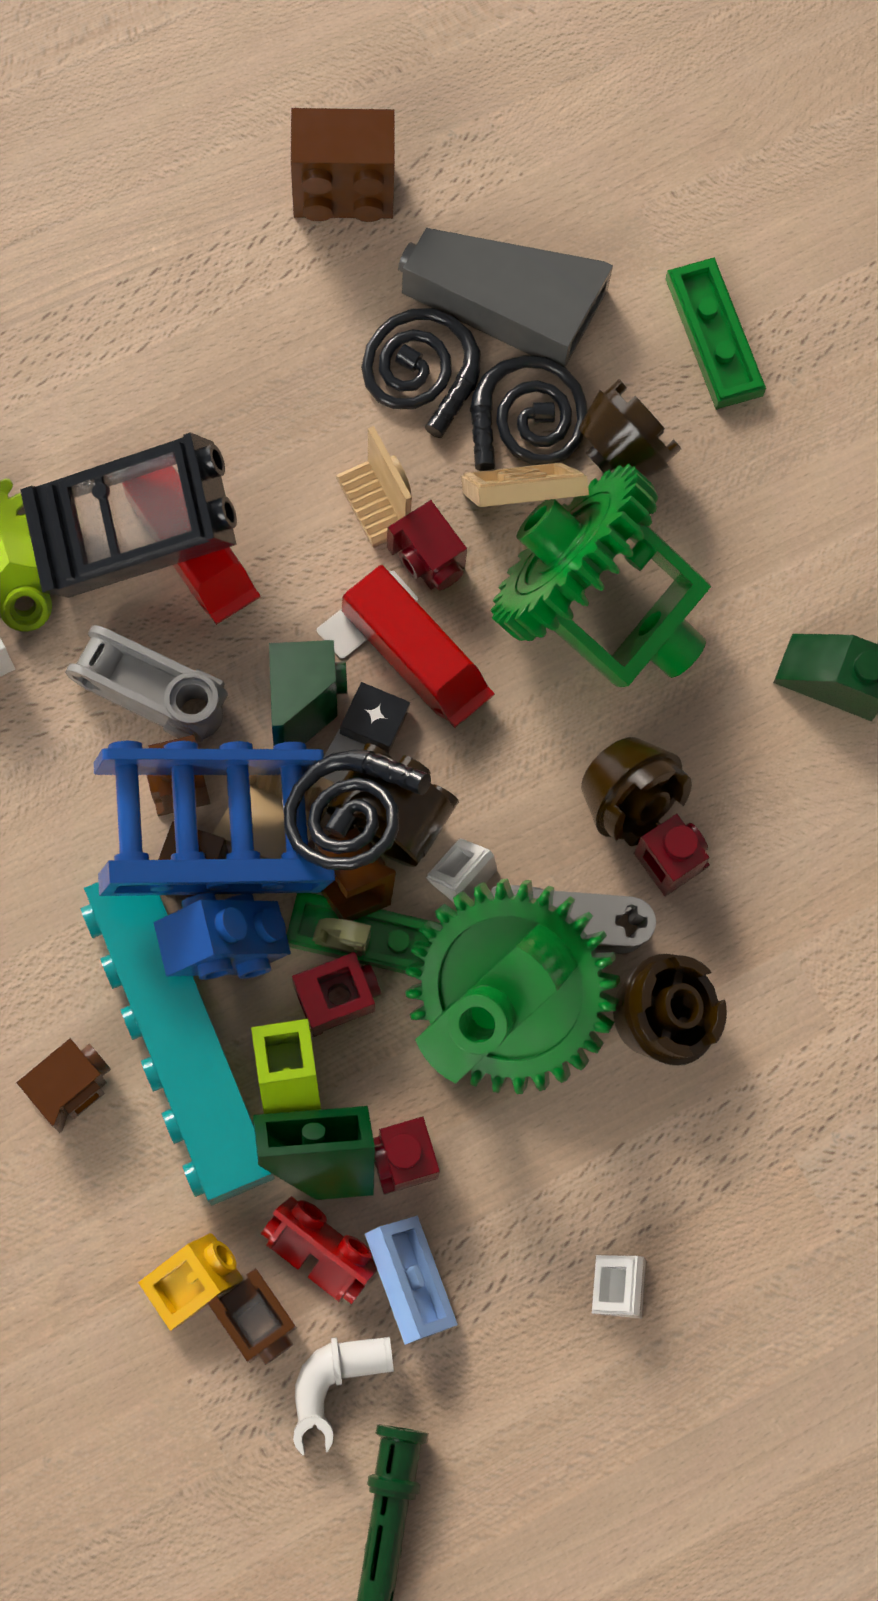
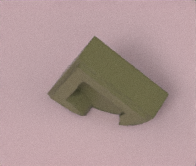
M343 919L318 920L312 941H315V944L351 954L355 952L357 956L362 957V955H366L370 942L371 926Z

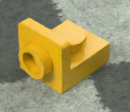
M209 1233L185 1245L140 1280L138 1284L171 1331L208 1305L207 1302L214 1297L235 1287L243 1280V1277L236 1268L237 1262L232 1251L223 1242L218 1241L212 1233Z

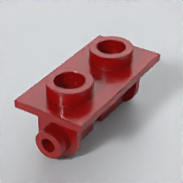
M292 1196L275 1209L272 1213L274 1216L261 1232V1235L269 1240L266 1246L297 1270L302 1267L310 1254L319 1261L308 1275V1278L336 1301L340 1302L343 1298L352 1305L365 1288V1284L378 1271L374 1259H372L371 1250L359 1239L350 1235L343 1236L328 1225L325 1214L312 1203L305 1200L297 1201Z

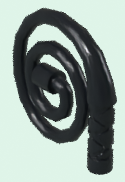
M434 308L409 309L387 319L375 331L367 343L361 365L365 387L378 403L392 409H417L434 401L446 388L452 376L451 355L443 341L433 333L415 329L397 333L386 342L379 355V373L388 387L399 392L416 391L426 383L430 374V368L428 363L422 359L423 354L405 343L418 341L428 344L436 351L440 358V374L435 384L428 391L414 398H395L386 394L376 383L373 363L376 350L384 338L399 325L415 320H431L448 327L461 341L464 359L463 366L455 378L456 381H454L448 394L445 395L439 404V408L435 410L425 425L428 433L436 438H442L454 420V416L462 408L463 402L468 399L471 392L476 388L480 376L481 351L472 332L454 316ZM402 344L404 345L400 348L395 362L412 372L416 371V369L419 371L418 375L412 380H400L394 377L390 370L391 358L395 350Z
M523 355L500 361L483 374L473 393L470 405L476 470L486 471L495 468V454L492 444L494 441L493 429H491L492 395L495 387L507 374L523 368L544 369L558 376L572 392L576 404L577 422L571 439L561 450L550 454H534L519 446L510 433L508 415L515 400L524 394L532 392L547 394L558 404L560 410V422L556 430L547 436L536 435L530 431L528 420L533 419V423H554V402L533 403L532 407H527L520 412L517 417L519 434L523 440L534 447H551L563 440L572 424V408L568 398L555 385L539 380L522 382L509 390L497 407L496 423L502 442L513 456L531 465L559 463L568 459L580 446L584 435L578 428L588 412L587 401L581 384L566 367L547 357Z
M350 750L332 753L311 765L293 785L284 806V831L296 853L308 862L324 869L354 870L375 862L392 847L399 831V807L390 792L373 780L356 777L336 782L322 791L311 805L307 824L312 840L323 850L343 854L357 852L373 840L379 828L377 809L367 801L359 799L350 800L342 808H336L325 829L341 839L346 837L356 819L353 816L355 812H362L366 816L367 824L363 832L354 839L342 841L329 838L324 834L320 825L323 810L331 800L341 793L358 790L369 792L379 798L386 809L387 827L381 839L370 850L353 857H329L314 851L303 842L297 828V809L305 792L321 777L335 771L351 770L363 775L382 778V780L388 783L397 784L406 790L424 795L430 787V774L412 767L408 768L406 765L394 760L390 761L386 757L376 755L374 751Z

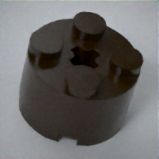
M367 743L362 749L374 751L376 755H381L393 761V758L388 753L373 744ZM403 755L399 760V763L406 765L408 768L412 767L431 774L427 767L409 756ZM351 770L348 771L343 780L356 777L373 780L390 792L399 807V831L392 847L383 855L400 864L416 867L421 858L425 857L459 803L457 797L448 790L431 783L427 792L424 795H419L399 787L397 784L388 783L382 780V778L363 775ZM355 790L341 793L330 801L326 809L330 817L336 808H342L350 800L359 799L370 803L377 809L379 828L372 842L376 844L381 839L387 827L386 809L379 798L369 792ZM355 812L353 816L356 819L350 830L357 828L361 834L367 824L366 816L362 812Z

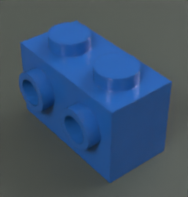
M214 893L194 895L181 902L182 909L153 922L166 977L199 976L201 980H209L225 975H238L240 979L254 978L272 970L270 963L291 954L286 935V926L278 901H254L253 894L236 895L225 900H216Z

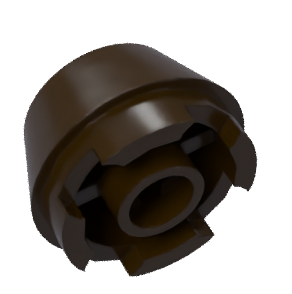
M618 379L604 393L599 390L578 428L593 445L585 453L603 473L608 470H615L619 465L624 468L629 464L645 477L669 468L667 462L681 450V447L674 439L665 446L659 439L664 433L663 430L665 428L636 396L628 403L621 397V394L627 390V387Z
M636 737L623 738L604 749L589 765L581 783L582 793L599 833L606 837H612L616 842L618 839H624L629 846L638 845L642 836L660 825L659 820L670 810L675 801L684 806L689 798L692 787L691 778L682 770V762L676 754Z
M674 954L654 955L639 964L616 995V998L620 999L617 1009L613 1011V1018L617 1032L623 1042L634 1052L668 1065H686L703 1056L711 1044L719 1041L727 1018L726 1001H718L715 988L706 976L712 973L711 970L702 962L692 957Z

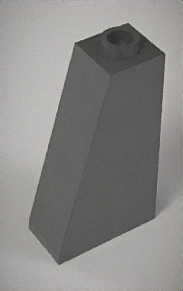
M431 228L425 229L417 244L410 242L407 245L398 265V271L403 272L402 294L431 308L450 314L460 322L531 356L547 357L564 367L568 364L605 297L613 265L605 261Z

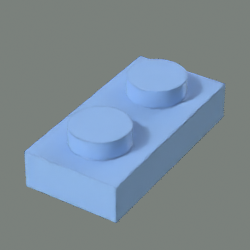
M418 1215L377 1227L365 1233L404 1344L412 1343L457 1326L455 1315Z

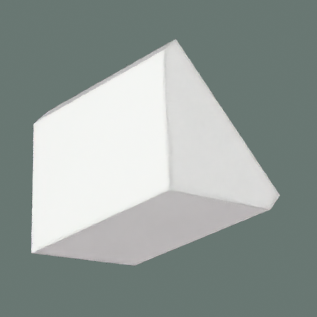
M460 838L427 874L426 879L453 903V897L461 891H464L473 899L474 887L479 883H487L497 871L494 854L489 849Z
M596 1255L592 1303L593 1314L642 1319L646 1269L644 1257Z

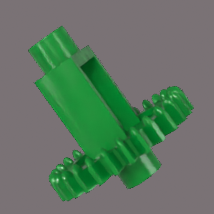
M627 464L623 468L619 465L613 472L610 470L606 471L599 481L596 478L593 479L588 486L589 495L574 497L569 505L565 503L561 505L556 499L542 502L530 513L517 532L516 538L527 549L519 553L518 557L521 560L508 569L507 574L510 576L499 585L498 588L501 591L493 599L495 605L491 609V612L494 614L492 619L519 641H533L536 637L543 638L547 633L546 628L555 631L616 687L629 686L650 660L670 678L677 677L690 668L703 652L706 638L687 622L685 618L708 592L711 585L649 527L652 524V518L649 514L656 512V502L658 500L653 484L635 467ZM628 539L632 540L635 543L632 549L630 548V545L626 543ZM620 553L624 555L626 561L639 571L652 559L674 581L611 656L572 620L574 614L569 606L574 600L582 606H588L589 601L584 593L589 586H593L600 591L605 589L604 584L600 580V574L603 571L609 570L614 574L620 573L619 567L613 561L616 555Z
M501 879L497 883L494 897L486 883L483 882L474 887L475 902L464 891H461L453 897L457 911L443 904L435 911L441 925L428 921L422 926L420 930L430 942L417 941L412 945L410 951L425 962L411 963L406 967V974L421 980V983L409 987L405 991V995L409 999L423 1001L421 1006L409 1014L410 1019L429 1020L430 1025L415 1041L429 1064L446 1079L456 1084L472 1069L470 1079L472 1086L476 1087L487 1073L491 1075L493 1092L499 1093L508 1077L511 1078L515 1093L523 1094L527 1088L530 1076L539 1091H543L550 1084L549 1071L555 1076L557 1081L563 1083L571 1075L567 1062L576 1069L582 1070L589 1062L583 1049L592 1053L599 1052L604 1042L594 1031L600 1033H609L611 1031L614 1021L602 1012L615 1011L620 999L603 991L617 987L620 983V976L602 972V969L614 962L616 959L615 953L596 952L595 948L607 935L604 931L588 935L584 932L593 917L590 912L574 920L570 917L575 899L571 896L561 905L555 907L553 906L554 887L552 886L546 887L539 898L535 899L533 896L532 880L523 881L517 894L514 895L509 880Z

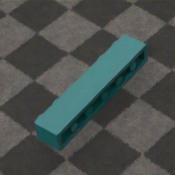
M99 882L84 887L90 904L80 908L92 939L101 935L104 938L110 954L100 958L112 989L123 986L130 1003L129 1006L120 1010L132 1040L143 1036L150 1057L141 1060V1064L152 1091L163 1088L171 1109L161 1112L173 1144L184 1140L192 1159L191 1162L182 1165L194 1197L205 1193L208 1202L213 1206L274 1180L275 1178L272 1173L258 1165L254 1126L193 976L166 977L153 923L168 916L160 895L99 896Z

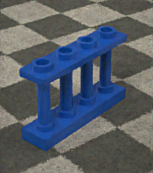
M129 740L109 744L108 748L100 751L93 765L95 775H115L120 853L114 856V860H109L98 873L99 896L198 895L203 893H320L335 880L334 870L324 869L305 860L293 850L286 833V852L281 854V859H261L260 852L254 851L249 775H281L284 813V806L293 785L311 765L324 758V751L321 749H307L306 744L302 742H284L275 745L273 749H253L252 743L244 741L224 743L219 746V749H198V744L192 741L171 742L164 745V748H143L141 742ZM138 775L172 776L176 853L171 855V860H149V854L143 852ZM194 775H227L232 853L227 854L226 859H205V853L199 852ZM304 794L297 809V828L303 842L308 845Z

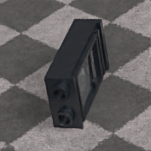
M189 432L183 434L182 438L36 487L31 485L20 489L42 592L70 598L237 545L233 530L237 525V516L232 502L225 494L221 477L225 474V463L219 448L214 442Z

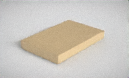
M563 463L463 473L464 475L461 476L462 493L479 507L589 495L587 476Z

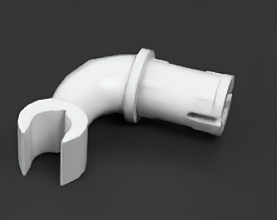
M337 1337L331 1338V1343L317 1349L302 1365L295 1384L298 1423L294 1429L293 1440L295 1447L303 1456L305 1449L302 1438L308 1429L313 1428V1425H316L317 1429L321 1430L325 1436L326 1452H328L333 1443L332 1425L324 1417V1400L330 1386L334 1384L337 1386L342 1385V1379L394 1372L390 1337L338 1343Z

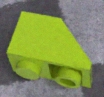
M308 1019L251 1027L264 1114L320 1110L321 1104Z

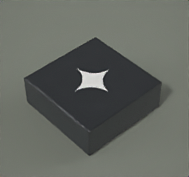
M361 682L342 721L339 734L365 745L367 743L373 744L389 754L409 711L410 702Z

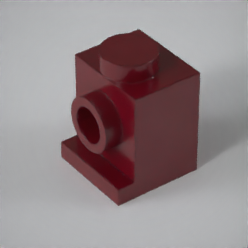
M432 500L387 527V548L390 553L394 555L399 552L401 562L408 573L414 579L421 577L430 590L435 587L439 591L444 590L457 582L463 575V569H465L467 547Z
M677 813L642 836L633 853L665 897L710 866L708 863L710 857L705 852L708 850V845L704 836L694 824L689 822L685 825Z
M355 952L292 976L293 987L304 1016L309 1021L312 1037L323 1034V1031L375 1012L373 998L381 995L370 963L360 966ZM341 987L346 989L350 994L349 1000L342 1005L333 1004L328 996L334 988Z
M424 1116L379 1129V1136L373 1139L375 1145V1167L383 1195L438 1179L440 1170Z

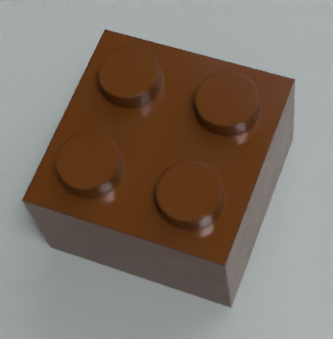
M291 108V180L294 218H307L311 221H326L330 218H356L363 222L393 219L395 109Z

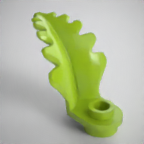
M6 478L0 480V617L10 628L28 632L40 628L47 622L52 612V600L50 594L42 592L26 515L17 514L24 506L21 493L8 497L13 483L10 479ZM28 596L34 600V604L29 610L22 611L15 607L16 600L20 597Z

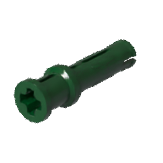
M377 1424L375 1434L381 1438L375 1474L369 1475L367 1485L370 1486L369 1492L374 1493L364 1549L357 1601H393L409 1500H415L416 1494L420 1492L421 1485L415 1480L421 1444L428 1442L429 1433L382 1424Z

